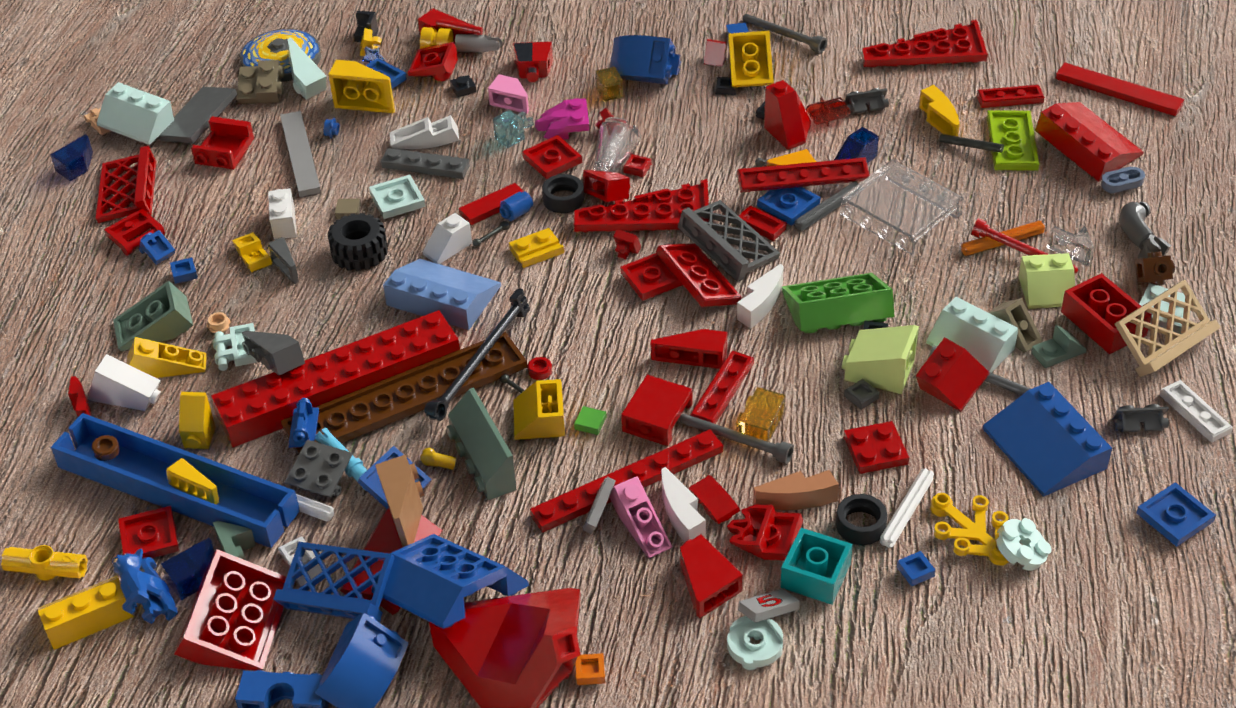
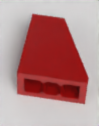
M702 534L694 539L687 540L680 547V566L696 616L699 619L742 592L743 574Z

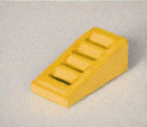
M181 458L167 468V478L171 486L217 505L219 503L217 486L187 461Z

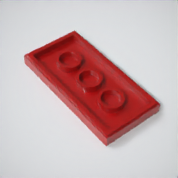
M695 243L658 245L656 253L701 307L737 305V302L742 299L741 295Z

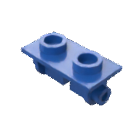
M301 398L297 402V409L293 411L289 448L303 447L307 440L315 442L319 408H312V404L307 398Z

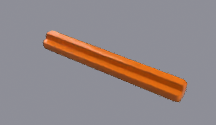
M1038 220L1001 231L1000 233L1019 241L1044 233L1045 225L1042 221ZM981 237L962 243L961 252H963L964 256H969L1004 244L988 237Z

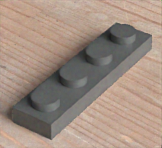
M387 148L381 160V166L387 169L464 179L470 167L469 159Z

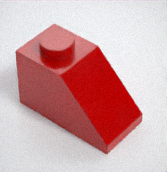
M583 170L584 192L606 202L620 199L626 200L629 199L630 177L616 172Z

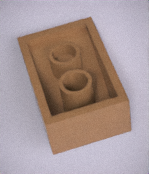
M405 454L375 465L403 547L415 541L423 511L420 498L425 496L420 481L415 483V479L419 478L415 463L409 465Z

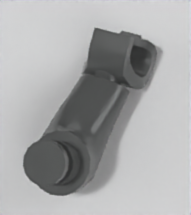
M1130 202L1124 205L1119 216L1120 227L1127 237L1141 249L1138 259L1147 258V253L1162 251V256H1166L1171 245L1165 240L1156 237L1144 222L1151 212L1146 202Z

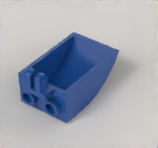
M644 35L618 36L614 38L608 78L668 85V79L672 75L677 76L679 74V66L681 65L680 54H675L676 47L670 38Z
M362 613L346 624L315 693L337 708H374L394 678L409 642L401 638L397 632L389 630L380 624L373 616Z

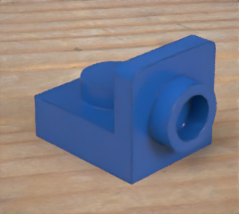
M160 230L153 234L148 233L140 240L139 251L142 254L146 252L156 265L175 254L174 247Z

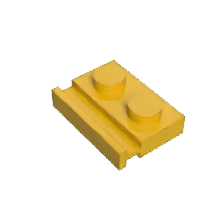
M550 228L508 242L509 250L517 261L521 262L523 268L564 253V246L560 245L558 238Z

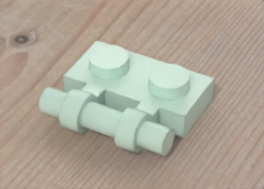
M253 323L230 327V334L224 335L221 331L214 334L215 363L218 365L219 370H227L228 363L233 360L236 367L257 363L254 357L246 354L242 346V342H244L242 332L255 331Z

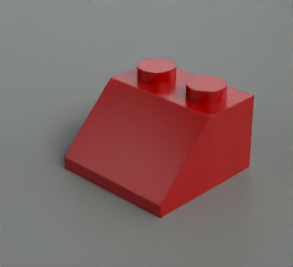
M944 337L918 371L916 378L920 389L961 412L990 373L965 348Z

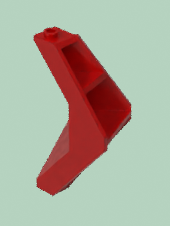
M564 588L464 602L465 618L454 623L453 626L443 629L429 622L433 646L481 708H538L564 679H569L577 657L581 655L577 638L581 599L580 589Z

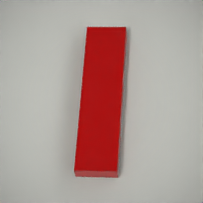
M732 350L690 416L716 424L752 368L754 357Z

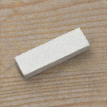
M1181 380L1161 389L1160 396L1211 443L1231 434L1233 427Z

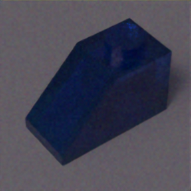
M85 134L53 152L50 156L55 171L71 182L88 172L93 150L89 137Z

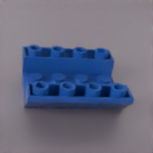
M432 534L391 553L395 556L382 598L444 629L453 626L454 623L465 618L464 597L471 596L474 592L484 587H489L505 596H512L528 587L529 582L502 564ZM372 586V593H374L375 588Z

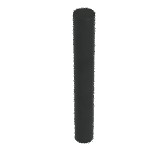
M941 134L939 138L941 143L1002 153L1004 150V145L946 134Z

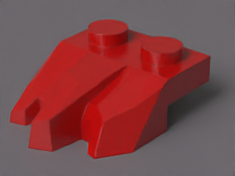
M754 504L741 510L745 519L732 520L726 526L731 533L735 534L729 540L731 544L764 560L785 561L802 526L803 518L801 513L775 512L773 505Z

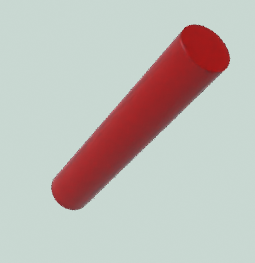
M443 19L436 20L437 27L482 35L483 27Z

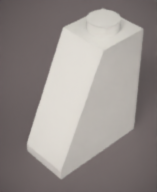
M106 354L94 372L87 399L146 411L150 403L155 404L160 396L161 391L158 390L160 380Z

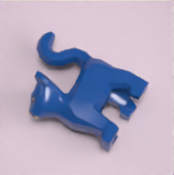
M141 548L135 554L125 553L114 556L112 560L114 572L120 576L121 590L126 599V602L122 605L123 610L133 614L137 604H141L145 610L142 618L150 624L160 614H164L168 621L178 614L166 582L154 570L157 567L155 560L150 557L142 559L143 550Z

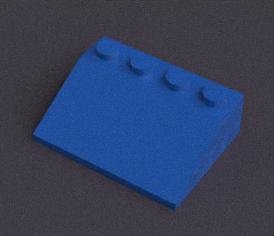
M1050 382L1026 391L986 422L982 428L1043 497L1108 468L1112 447Z

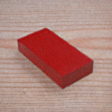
M751 205L738 215L759 235L771 241H775L787 229V222Z

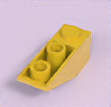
M135 337L127 356V364L155 378L202 373L206 371V353Z

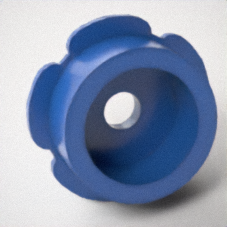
M335 118L332 120L326 119L324 123L323 134L324 136H329L330 139L333 138V135L337 136L339 133L340 125L336 123Z

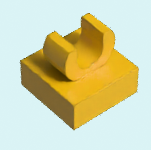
M364 29L359 56L368 57L369 51L374 54L379 52V47L373 44L381 45V38L377 36L372 37L371 29Z

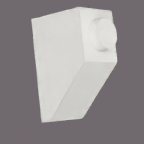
M456 213L439 222L423 250V255L432 262L441 264L471 245L470 223Z

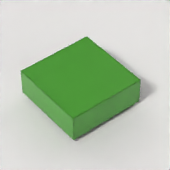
M583 406L574 423V429L598 435L607 418L606 411Z

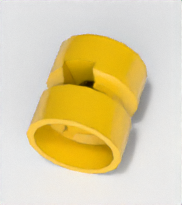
M423 27L421 30L420 49L454 42L452 29L440 28L437 32L434 28Z

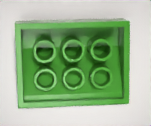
M873 273L781 286L794 323L804 333H814L820 328L839 329L841 325L846 324L860 326L864 324V321L871 320L873 322L887 321V318L895 317L893 289Z

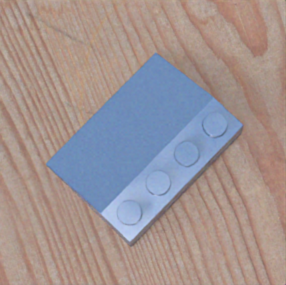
M418 259L394 270L383 284L387 306L420 316L440 310L449 325L470 330L501 287V282Z

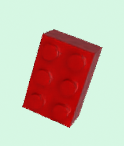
M1101 273L1064 292L1061 313L1107 353L1112 354L1127 346L1115 323L1140 308L1141 305ZM1145 311L1143 321L1150 323L1152 314ZM1127 322L1125 324L1131 334L1135 335L1136 324ZM1142 328V338L1147 336L1148 328Z

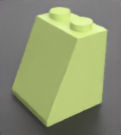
M909 325L859 330L856 339L852 338L850 342V354L845 355L842 362V369L845 370L844 380L856 383L864 379L874 388L902 394L915 362L919 326Z

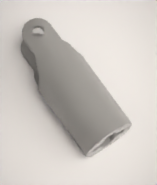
M456 34L455 38L457 52L484 53L497 51L502 45L500 38L486 35Z

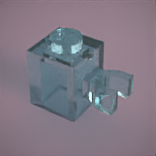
M507 110L493 118L495 139L507 148L524 140V128L534 125L533 118L530 116L526 119L524 111L516 115L511 110Z

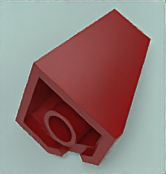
M784 80L766 86L764 128L787 150L805 144L811 127V120L796 91Z

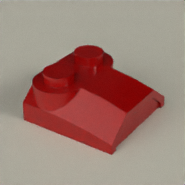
M454 42L417 49L413 63L407 72L408 76H433L436 81L441 82L448 80L458 60L457 48Z

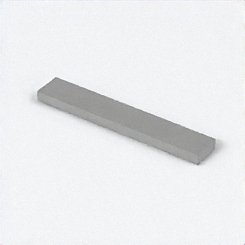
M301 111L281 114V122L299 197L319 194L321 189Z

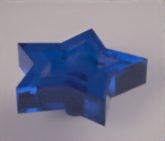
M365 46V56L362 61L370 63L376 58L385 61L380 55V47L371 49Z

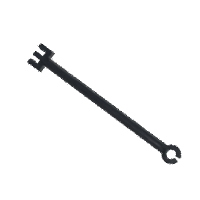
M522 288L515 290L510 296L509 300L512 307L441 398L432 400L425 405L424 412L427 413L426 416L429 419L441 421L445 418L449 402L514 318H524L530 311V306L527 303L528 301L526 296H524L525 293Z

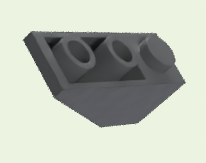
M255 331L242 332L244 338L242 346L246 354L254 357L258 363L261 362L268 370H272L277 375L284 374L305 364L300 344L291 336Z

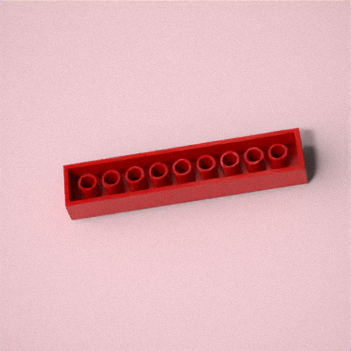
M440 310L304 360L305 364L284 374L277 375L275 372L213 394L211 399L216 416L232 448L283 429L281 421L293 416V411L297 409V402L301 398L309 399L312 408L458 351L460 350L459 339Z

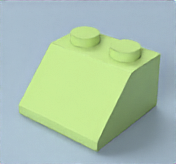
M1069 253L1022 256L1018 278L1028 309L1062 307L1064 292L1075 286L1074 267Z

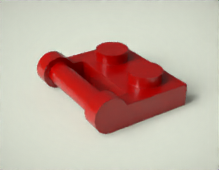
M143 209L104 229L106 236L121 248L126 256L133 253V250L140 246V240L144 235L148 233L153 234L158 230L163 235L166 234L163 226Z

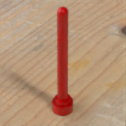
M980 218L976 220L971 231L972 236L991 238L1029 256L1048 255L1046 252L991 229L987 221ZM1073 265L1074 273L1076 274L1078 272V267Z

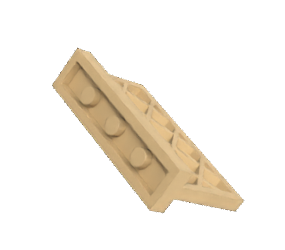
M1185 279L1115 323V326L1139 364L1135 368L1139 377L1157 371L1221 328L1216 319L1209 320ZM1180 288L1185 295V302L1177 300V291ZM1161 300L1169 303L1168 313L1160 310ZM1176 306L1184 308L1183 318L1175 316ZM1145 311L1153 313L1152 324L1143 321ZM1190 311L1196 313L1200 320L1198 323L1189 321ZM1159 316L1167 318L1166 329L1158 326ZM1174 321L1182 324L1181 334L1173 332ZM1127 322L1136 324L1135 335L1131 334L1125 325ZM1143 327L1151 330L1150 340L1141 337ZM1157 332L1166 335L1164 345L1156 342ZM1141 343L1149 346L1148 356L1144 357L1140 350Z

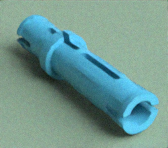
M327 428L322 429L324 435L319 431L315 436V440L318 443L348 451ZM352 455L345 469V474L348 477H353L358 482V479L367 469L363 466V461L360 458H355Z

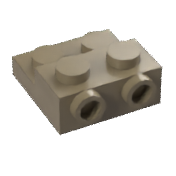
M279 60L258 61V66L239 68L238 104L279 103L280 94H283L281 78H284L285 75L284 66H280Z

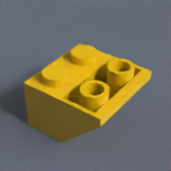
M561 379L535 381L513 400L515 440L565 436Z

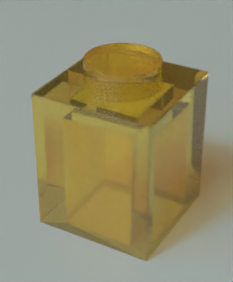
M616 67L595 71L596 88L603 101L623 97V80Z

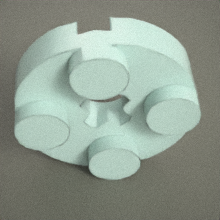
M1030 519L1008 520L997 531L999 537L996 539V543L1001 554L1013 565L1016 562L1024 565L1022 568L1024 570L1038 569L1047 560L1048 555L1052 551L1050 544L1045 541Z
M743 616L734 621L727 635V649L731 657L742 664L744 669L755 670L757 667L770 665L781 657L783 651V632L780 626L770 618L755 623L747 616ZM750 638L755 640L761 639L760 644H751Z

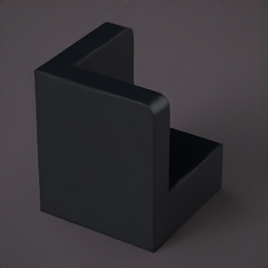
M357 11V28L354 33V41L361 42L365 28L372 30V37L377 36L379 31L376 12Z

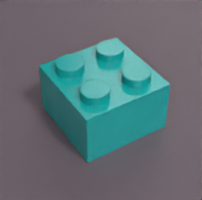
M800 528L781 567L780 588L833 605L851 565L853 544Z

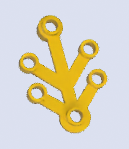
M936 494L931 500V512L938 517L949 516L962 527L951 528L947 522H938L934 527V536L937 539H956L953 551L958 556H988L993 564L999 566L1009 563L1001 554L996 543V539L999 537L998 529L1008 521V515L1005 512L996 511L992 515L991 525L995 528L994 539L986 533V511L989 501L985 496L977 495L972 500L971 507L974 511V523L952 505L953 501L948 494ZM969 540H978L983 545H971Z

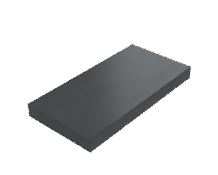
M201 87L174 116V121L158 136L159 140L194 144L209 127L208 121L211 116L218 117L238 95L236 89Z

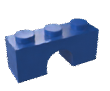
M263 670L243 671L235 698L238 708H272L276 702L283 699L293 700V708H328L329 706L328 701L315 693L323 676L318 673L294 674L292 672L275 673Z

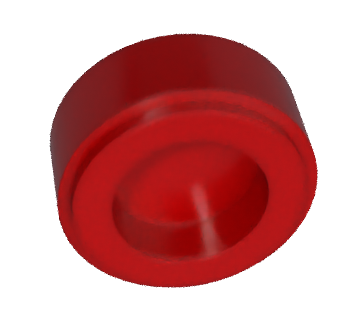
M535 357L528 362V374L531 378L544 380L552 374V363L549 359Z

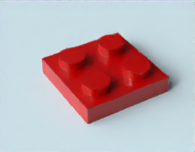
M558 135L522 151L523 159L545 179L582 163V155Z
M657 253L620 266L621 275L642 301L683 285Z
M893 421L844 430L843 437L859 474L909 464L910 457Z
M171 506L118 519L123 554H135L141 548L143 550V559L179 552Z

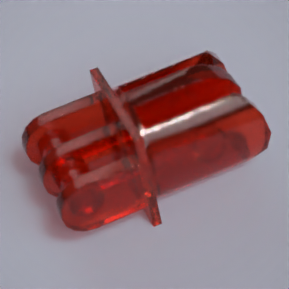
M820 97V102L810 104L805 109L816 125L826 123L827 126H829L830 121L846 118L851 113L841 97L826 101Z

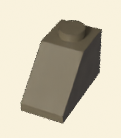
M1022 298L1003 302L988 312L1018 328L1015 347L1023 353L1043 341Z

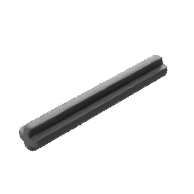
M857 181L852 182L794 221L795 228L799 231H804L861 193V184H858Z

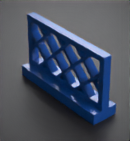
M298 542L282 590H276L273 600L286 609L354 619L362 613H366L376 618L380 623L383 612L379 610V606L395 556L389 553ZM305 551H313L315 558L304 565L302 559ZM331 554H336L338 561L327 568L323 560ZM355 557H359L362 564L349 571L346 563ZM378 560L384 561L382 569L373 575L370 566ZM319 564L323 572L311 579L307 571ZM342 567L346 575L334 583L331 574ZM366 570L369 579L357 586L354 577ZM303 575L307 583L299 589H293L295 580ZM326 578L330 586L321 593H318L315 585ZM347 582H350L353 590L345 596H341L338 589ZM373 585L375 591L372 600L364 599L361 592Z

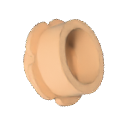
M217 312L209 316L207 328L212 333L218 331L224 333L229 329L231 322L226 314Z

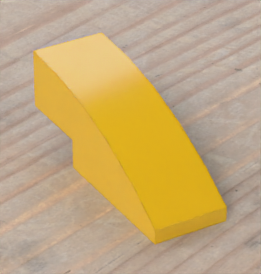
M935 85L921 90L919 108L927 113L926 121L941 133L958 137L960 122L951 101Z

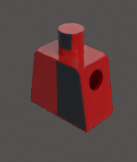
M552 41L513 43L515 64L519 78H527L530 82H536L539 78L548 77L553 62Z

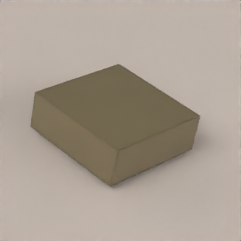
M338 199L335 211L336 219H341L345 215L350 216L353 213L359 214L360 199Z

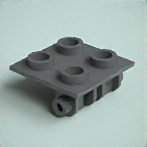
M307 440L284 483L327 497H338L341 493V487L338 486V482L353 453Z

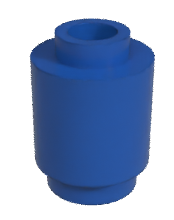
M526 191L517 192L500 202V214L504 219L513 221L530 211V208L533 207V200Z

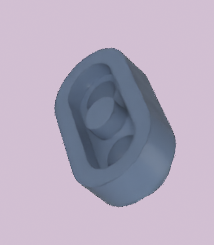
M1137 167L1110 171L1102 176L1101 187L1109 193L1137 188L1143 185L1145 173Z

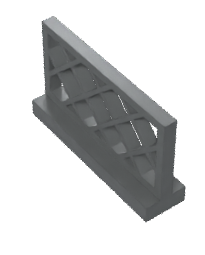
M721 200L695 211H692L690 208L682 210L678 228L737 282L743 280L747 272L772 262L780 256L778 250ZM719 209L725 215L716 214L713 211ZM700 217L707 218L709 221L705 222ZM712 220L722 221L724 225L712 223ZM728 223L736 224L739 228L730 227ZM716 231L723 232V235H719ZM727 233L739 235V239L728 237ZM743 236L750 237L755 242L743 240ZM730 244L738 245V249L733 248ZM742 246L753 248L754 252L742 250ZM758 250L766 251L769 254H760L758 253ZM746 258L754 259V261L749 263Z

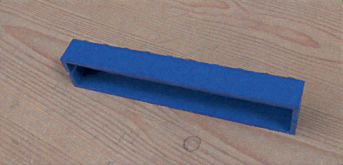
M84 413L68 428L70 434L64 432L51 446L58 468L158 506H171L172 511L213 526V522L221 521L249 528L252 530L255 542L272 548L284 533L283 526L288 527L300 512L295 490ZM104 435L115 437L119 444V454L114 459L108 461L96 459L92 451L93 441ZM181 458L187 461L217 486L219 503L217 505L171 486L167 478V468Z

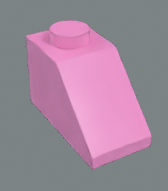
M498 74L488 88L490 105L527 114L529 112L528 95L519 80Z

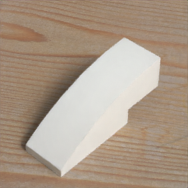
M451 115L433 123L426 117L389 132L391 147L396 149L434 148L459 141L458 127Z
M779 264L748 285L747 296L737 302V320L751 329L759 323L776 303L782 289L781 286L783 285L784 266L782 264Z
M664 467L661 469L662 496L671 524L684 542L694 539L700 534L706 537V520L698 513V498Z

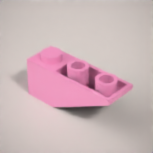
M638 476L614 486L609 496L619 518L648 559L671 549L672 545Z

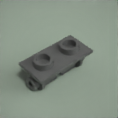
M874 88L865 92L853 91L846 94L843 107L846 106L847 113L851 112V114L867 112L866 105H869L870 111L885 110V107H889V101L885 99L887 88Z
M1150 404L1144 408H1134L1132 405H1125L1119 407L1111 419L1115 420V429L1120 430L1121 433L1140 432V422H1143L1144 431H1163L1164 428L1169 426L1168 418L1163 417L1169 410V407Z

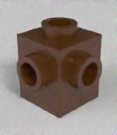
M1162 251L1147 253V258L1135 259L1137 282L1165 285V280L1173 279L1175 264L1171 260V255L1162 256Z

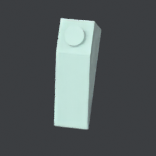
M289 38L288 56L293 87L298 94H301L307 100L326 90V75L296 42Z

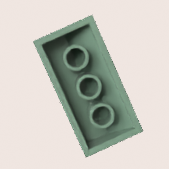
M471 388L448 414L449 426H446V430L450 440L456 441L455 446L460 458H465V466L470 475L474 474L477 490L479 492L483 491L487 500H491L517 490L513 455L474 388Z

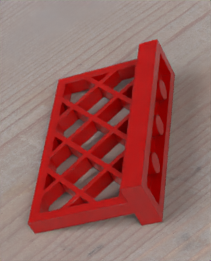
M149 146L140 147L138 155L102 163L95 217L98 223L126 217L140 209H143L152 216L157 161ZM137 163V164H136L135 166H133L132 168L129 167V166H131L132 164ZM117 168L112 173L108 172L110 169ZM123 171H126L122 177H118ZM133 175L136 176L133 180L127 181V180H129ZM113 180L116 181L110 187L107 186ZM121 185H125L120 191H117ZM131 189H134L130 195H126ZM111 194L114 195V196L111 197L108 201L105 200V199H106L107 197H109ZM121 198L124 199V200H123L122 202H120L118 205L115 204V203H116L117 201H119ZM130 203L134 204L133 207L125 208ZM109 208H112V210L109 213L103 214Z

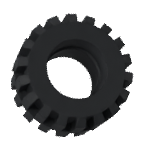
M353 213L350 216L345 215L341 217L340 220H336L334 225L329 227L327 235L333 262L338 264L340 268H346L349 271L367 270L372 266L379 265V262L385 259L388 253V245L384 224L378 217L374 218V215H365V213Z

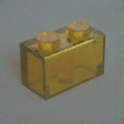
M757 387L753 396H748L744 413L740 412L738 415L736 427H739V432L770 442L785 413L786 395Z

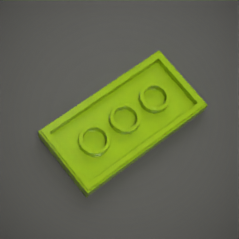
M987 110L990 142L1004 145L1002 153L992 151L994 170L1039 171V159L1031 112Z

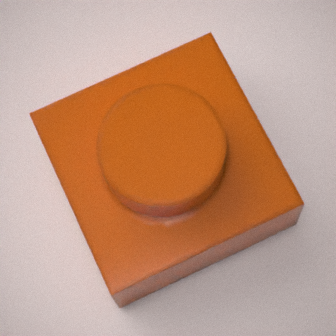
M604 653L583 654L577 657V685L605 684Z

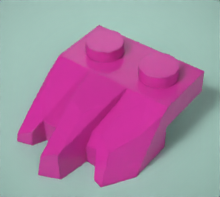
M586 98L564 100L541 114L540 119L535 121V128L538 131H546L543 138L550 139L558 135L563 140L569 139L568 132L590 131Z

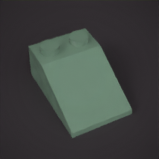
M167 281L113 319L117 345L121 352L130 350L135 337L162 342L176 338L193 326L187 297L170 281Z

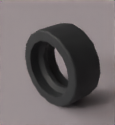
M558 174L552 176L542 186L543 204L552 212L560 214L570 213L579 209L584 203L583 183L574 175ZM558 191L573 192L572 195L565 197L552 195Z
M854 494L848 496L840 502L837 508L835 524L837 532L844 540L851 544H873L880 540V536L886 528L888 513L885 505L871 495ZM855 512H864L874 516L877 523L868 527H859L849 523L846 517Z

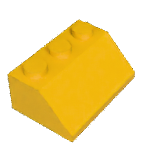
M117 576L38 608L39 616L54 650L134 617L133 614L123 610L122 605L126 602Z

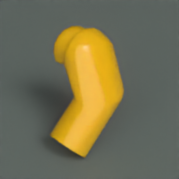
M425 448L420 455L421 462L426 466L442 467L451 470L455 467L456 457L436 453L432 448Z

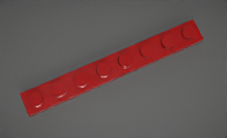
M709 429L530 508V516L541 532H546L588 513L602 482L607 477L616 480L614 484L616 486L638 476L644 488L662 480L661 469L664 467L672 474L678 473L722 453L723 444ZM610 497L608 498L606 504L611 503Z

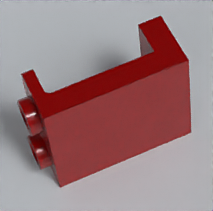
M211 116L208 121L211 132L201 146L193 145L191 147L194 162L199 165L234 170L254 140L251 122Z
M647 374L621 414L622 432L669 446L672 441V428L685 408L690 409L693 404L692 388Z

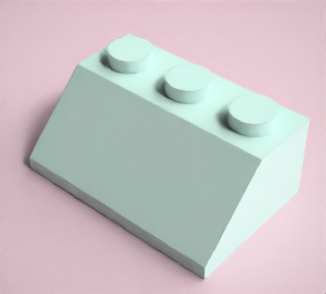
M118 82L105 94L97 126L150 145L174 121L171 102Z
M955 297L941 311L926 343L932 347L934 345L938 346L945 337L965 348L992 373L1015 349L1018 328Z

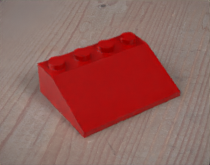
M1081 102L1055 103L1040 113L1035 129L1038 134L1098 182L1102 180V176L1105 173L1121 169L1144 153V151Z
M217 549L206 568L174 655L200 665L251 671L263 670L284 608L273 598L277 589H283L287 577Z

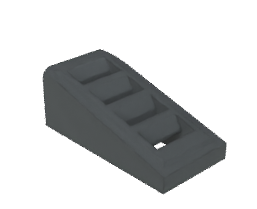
M280 237L268 243L271 261L292 283H298L296 265L285 239Z

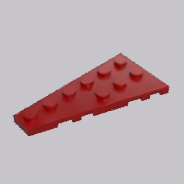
M977 19L972 20L969 25L962 26L961 23L956 24L953 29L949 30L940 28L916 34L910 40L905 41L904 38L897 39L894 44L881 43L862 48L864 67L872 68L877 66L895 67L898 65L977 63L987 61L988 57Z
M708 179L700 180L698 185L690 186L689 183L683 184L681 189L671 191L666 188L634 196V200L626 202L623 199L616 200L615 204L605 207L599 204L574 210V232L616 231L617 229L622 231L680 230L678 224L682 210L690 208L692 211L709 205ZM700 217L705 222L709 221L707 218Z

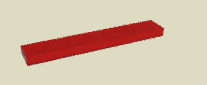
M1066 62L1063 63L1056 73L1057 80L1172 116H1177L1185 100Z
M866 157L738 169L736 172L740 193L868 181L870 178Z

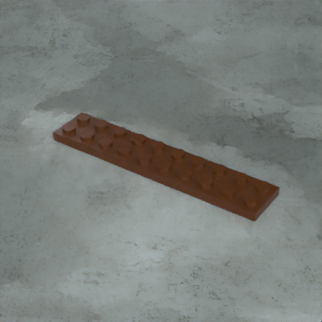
M506 332L501 335L453 398L466 393L471 388L477 389L499 380L503 374L509 376L528 368L527 360ZM485 340L314 407L319 408L316 435L319 431L324 435L322 429L327 428L340 443H344L423 411L428 402L441 398ZM293 416L281 421L282 428L288 439H290ZM294 447L298 456L303 447Z

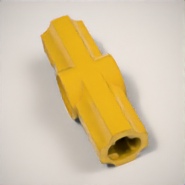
M40 545L34 549L9 547L5 548L2 553L1 567L4 571L36 574L40 580H50L56 576L80 579L86 574L88 560L86 555L54 552L48 545Z

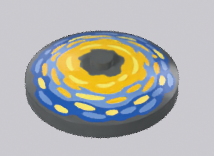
M296 29L272 30L248 41L241 50L240 61L242 67L258 66V61L279 60L280 66H284L285 73L284 78H281V82L291 81L293 78L288 56V39L292 38L316 65L321 60L320 44L313 35L305 31Z

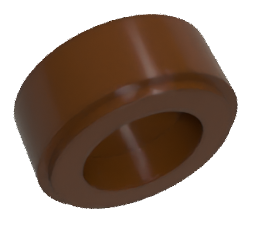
M110 435L96 438L92 443L93 455L101 461L114 459L119 454L117 439Z

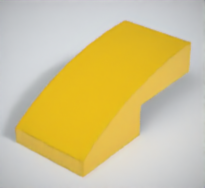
M253 232L232 240L238 254L251 272L272 265L270 256L262 248L260 239Z

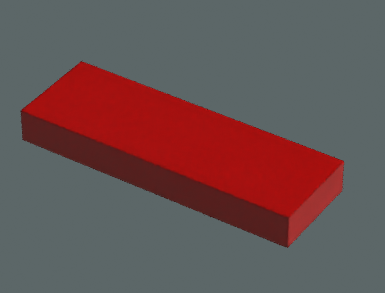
M1039 84L977 90V98L981 108L1044 103L1045 98Z
M516 183L510 184L460 207L459 214L470 225L476 224L499 213L501 201L517 192H523V190Z

